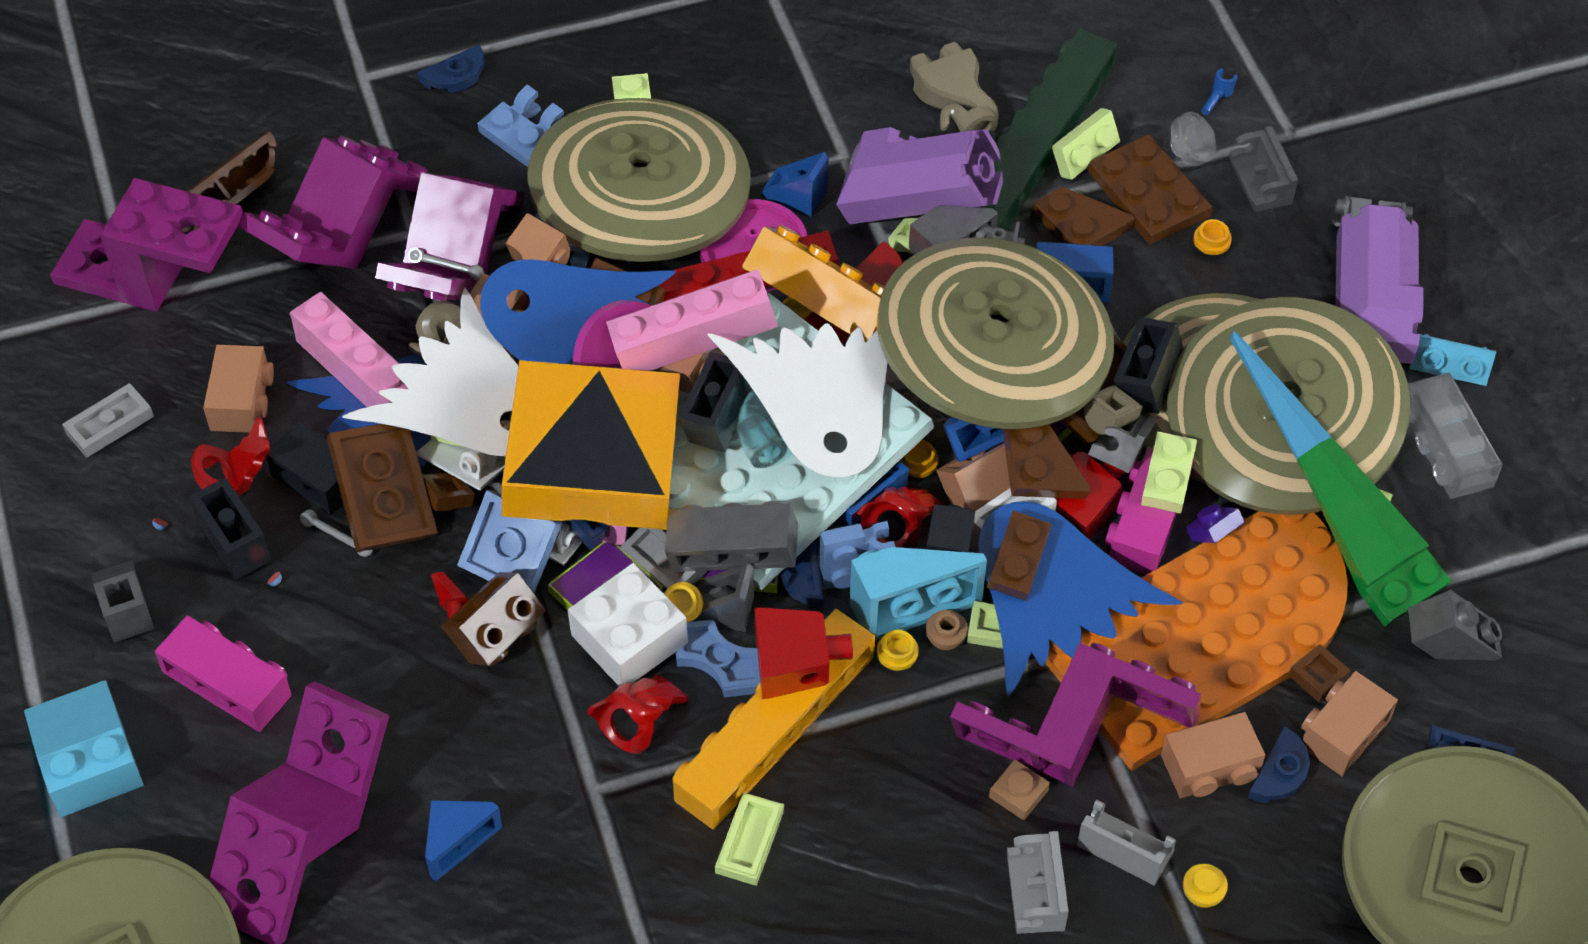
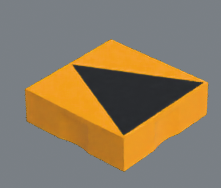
M519 360L502 479V516L552 521L589 520L613 526L667 530L680 374Z

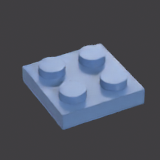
M486 490L457 566L488 581L498 572H518L531 591L535 593L562 523L552 520L503 517L502 494L494 490Z

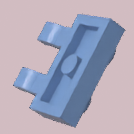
M528 85L517 94L511 107L502 102L477 123L479 132L527 167L538 140L564 115V111L552 103L543 112L537 125L531 122L528 118L535 116L541 111L540 105L534 102L538 97V92Z
M887 521L874 524L871 528L862 530L860 523L820 532L819 565L823 590L834 587H850L851 560L858 558L864 552L895 547L894 541L887 543L877 541L880 538L889 537Z

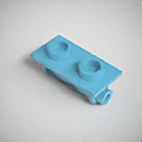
M1420 334L1419 346L1413 364H1410L1409 369L1487 386L1496 351L1489 350L1487 347L1480 348L1431 337L1429 334Z

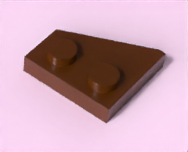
M1064 187L1033 203L1032 213L1063 244L1103 246L1133 229L1136 220L1129 213Z
M1049 424L1023 429H1003L1011 496L1086 499L1091 492L1090 486Z

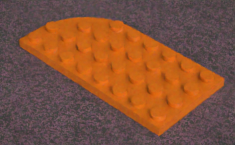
M1258 511L1244 519L1243 524L1218 542H1204L1141 578L1180 600L1182 604L1159 605L1130 600L1138 613L1137 617L1124 615L1109 608L1116 637L1106 638L1080 626L1081 643L1089 647L1092 643L1101 644L1113 650L1115 658L1129 664L1131 660H1138L1153 667L1156 670L1155 675L1167 680H1171L1172 677H1179L1192 683L1196 687L1195 691L1201 693L1200 715L1195 726L1215 721L1290 678L1291 667L1318 644L1327 648L1337 632L1347 600L1348 582L1343 556L1332 534L1315 513L1283 515ZM1049 640V652L1045 664L1061 683L1072 658L1065 654L1054 642ZM1114 696L1099 731L1127 767L1133 771L1161 754L1166 734L1187 729L1188 727Z

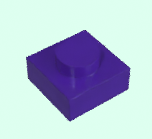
M1211 505L1201 510L1197 514L1198 519L1185 528L1192 541L1216 543L1243 524L1244 520L1238 508Z

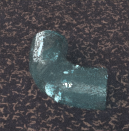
M751 388L740 406L737 432L742 448L751 464L756 468H767L780 461L785 456L788 447L766 408Z

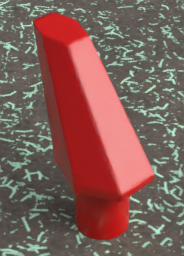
M444 572L433 573L431 577L440 606L445 611H448L449 619L469 599Z

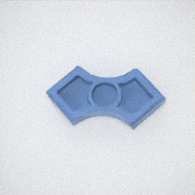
M713 619L687 623L688 643L675 652L677 667H694L708 673L721 687L724 698L755 694L756 688L760 683L757 648L740 647L729 642L719 633Z

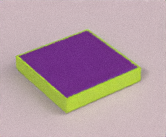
M602 542L548 584V591L568 610L632 563L663 594L664 587L617 544Z

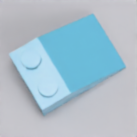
M888 547L879 551L871 550L864 552L858 558L851 560L850 606L859 625L874 634L875 641L881 639L892 630L905 631L926 624L930 616L938 611L952 610L958 613L972 608L974 601L982 602L987 559L982 553Z
M106 680L24 710L37 760L49 795L60 818L144 786Z

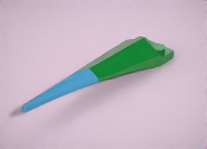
M1233 331L1230 341L1290 446L1333 533L1359 594L1383 626H1387L1407 613L1408 607L1425 601L1445 588L1451 580L1428 551L1427 547L1430 545L1243 338Z

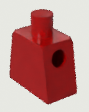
M1079 451L1070 457L1086 479L1091 492L1086 499L1055 498L1057 500L1055 512L1067 519L1090 540L1117 509L1122 491V485L1118 479L1126 472L1103 461L1097 463L1086 452Z
M755 608V635L762 699H770L825 686L829 683V661L853 659L851 634L826 635L823 613L819 611Z

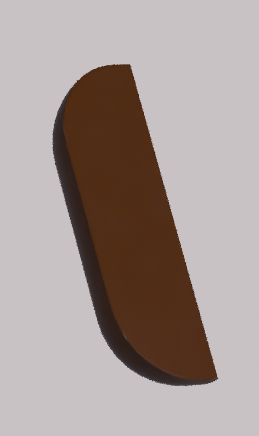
M269 131L245 146L189 188L187 192L233 204L240 202L266 182L274 172L275 148L277 145L272 133ZM188 226L182 231L183 233H189L198 230L199 227Z

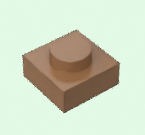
M1014 759L990 788L989 798L1022 820H1025L1048 792L1050 782Z

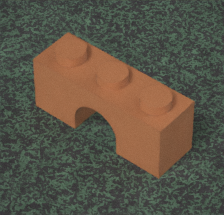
M529 213L525 215L506 242L511 257L516 261L533 259L566 265L570 257L571 249L565 234ZM486 274L481 276L469 293L481 316V293L484 284L489 278ZM513 290L507 296V305L514 312H523L529 307L530 298L523 290Z

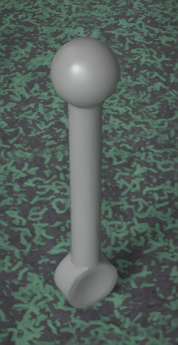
M411 248L408 252V259L413 263L424 261L469 274L474 280H479L484 274L483 268L479 265L469 267L427 255L420 248Z
M306 510L300 515V520L304 526L311 527L314 525L355 548L352 537L319 520L313 510ZM373 550L358 552L361 557H368Z

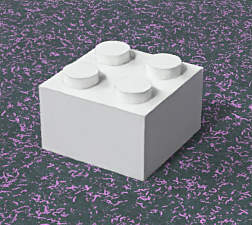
M634 563L568 609L571 635L618 686L627 682L634 683L688 643L686 617Z

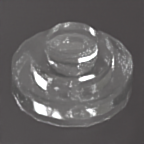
M1188 112L1175 118L1171 125L1170 141L1174 154L1195 167L1211 161L1216 153L1215 134L1212 127L1204 118L1194 112Z

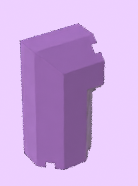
M891 127L864 131L859 144L854 149L836 205L849 224L922 215L938 205L962 207L995 205L998 202L1003 184L1002 171L995 172L994 161H1000L999 149L987 129L919 139L910 136L909 140L900 138V131Z
M1367 205L1360 208V215L1351 218V213L1343 216L1340 222L1336 248L1335 306L1356 315L1375 329L1390 345L1400 363L1413 364L1420 340V334H1416L1418 323H1422L1423 287L1419 285L1418 224L1413 219L1411 223L1406 220V213L1399 207Z

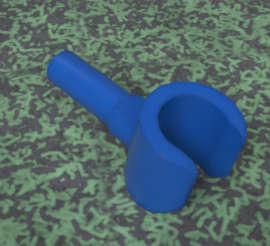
M1224 69L1217 70L1212 87L1213 92L1201 109L1204 115H1209L1221 97H1229L1233 94L1237 80L1236 74L1232 79L1227 80L1222 78Z

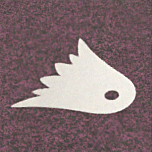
M464 288L460 306L461 329L449 321H445V334L450 344L421 336L419 338V348L427 365L405 363L392 366L396 376L408 389L391 388L380 390L379 394L392 403L362 408L344 415L343 418L406 428L488 455L506 456L509 430L502 427L500 417L505 412L512 411L518 365L487 329L471 295Z
M826 323L818 331L812 343V348H810L796 333L783 327L780 333L779 354L771 346L758 338H753L756 353L726 338L710 333L707 334L749 383L772 418L784 442L803 465L821 475L848 477L865 470L873 462L879 451L882 439L883 395L888 364L880 346L877 331L867 342H864L863 333L859 327L853 331L844 347L833 328ZM827 433H841L847 440L846 449L841 453H833L827 450L823 442Z

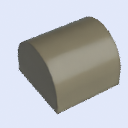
M1112 385L1099 391L1084 406V416L1087 424L1094 432L1106 435L1104 429L1107 426L1121 428L1137 420L1142 406L1118 387Z

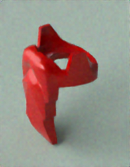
M257 417L249 435L244 437L239 446H235L230 452L206 444L199 445L195 449L191 457V468L195 480L201 489L220 481L210 477L203 469H209L219 462L225 477L237 495L240 496L248 491L270 449L269 439L267 438L262 418Z
M906 486L900 488L889 487L874 501L862 505L857 513L861 516L863 529H868L874 524L879 523V519L885 511H897L903 516L906 529L901 539L894 541L895 547L913 549L921 532L922 520L934 510V504H942L925 489ZM880 538L877 540L881 543L891 542L886 538Z
M656 674L654 678H642L635 683L627 682L620 684L606 699L592 705L587 714L597 720L603 734L614 745L623 751L638 754L649 747L654 732V721L661 716L662 712L669 710L671 704L688 702L689 697L672 684L671 681ZM619 708L624 709L638 725L637 734L632 739L622 737L615 727L614 717Z

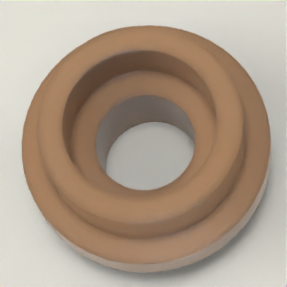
M938 611L931 615L927 621V637L938 649H955L967 637V622L962 615L955 611ZM941 626H951L953 629L944 630Z

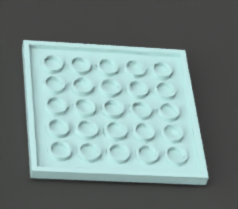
M768 293L778 327L735 342L756 353L753 338H758L771 346L779 354L780 333L783 327L796 333L810 348H812V343L818 330ZM885 383L882 439L875 459L865 470L855 475L829 477L807 468L793 455L755 392L726 452L689 443L678 419L689 394L679 391L669 509L683 508L686 505L717 507L727 503H739L742 505H762L769 501H778L784 504L790 503L798 521L797 557L820 536V532L825 531L934 428V424L928 415ZM829 432L824 437V446L830 452L841 453L847 447L846 438L839 432ZM785 568L754 569V585L762 590Z

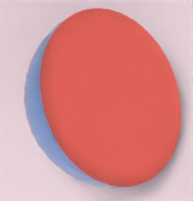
M154 518L152 521L153 526L158 530H164L168 527V523L162 519Z
M280 572L275 573L268 580L267 584L270 586L278 585L282 580Z

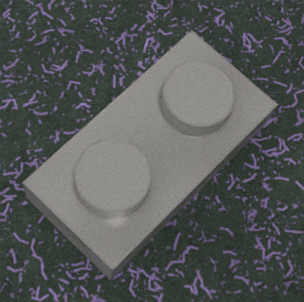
M129 383L62 425L67 436L87 458L148 421L154 415L149 404Z
M639 528L620 546L627 555L658 581L665 590L678 582H688L694 585L707 572H674L664 552L666 533L661 529Z

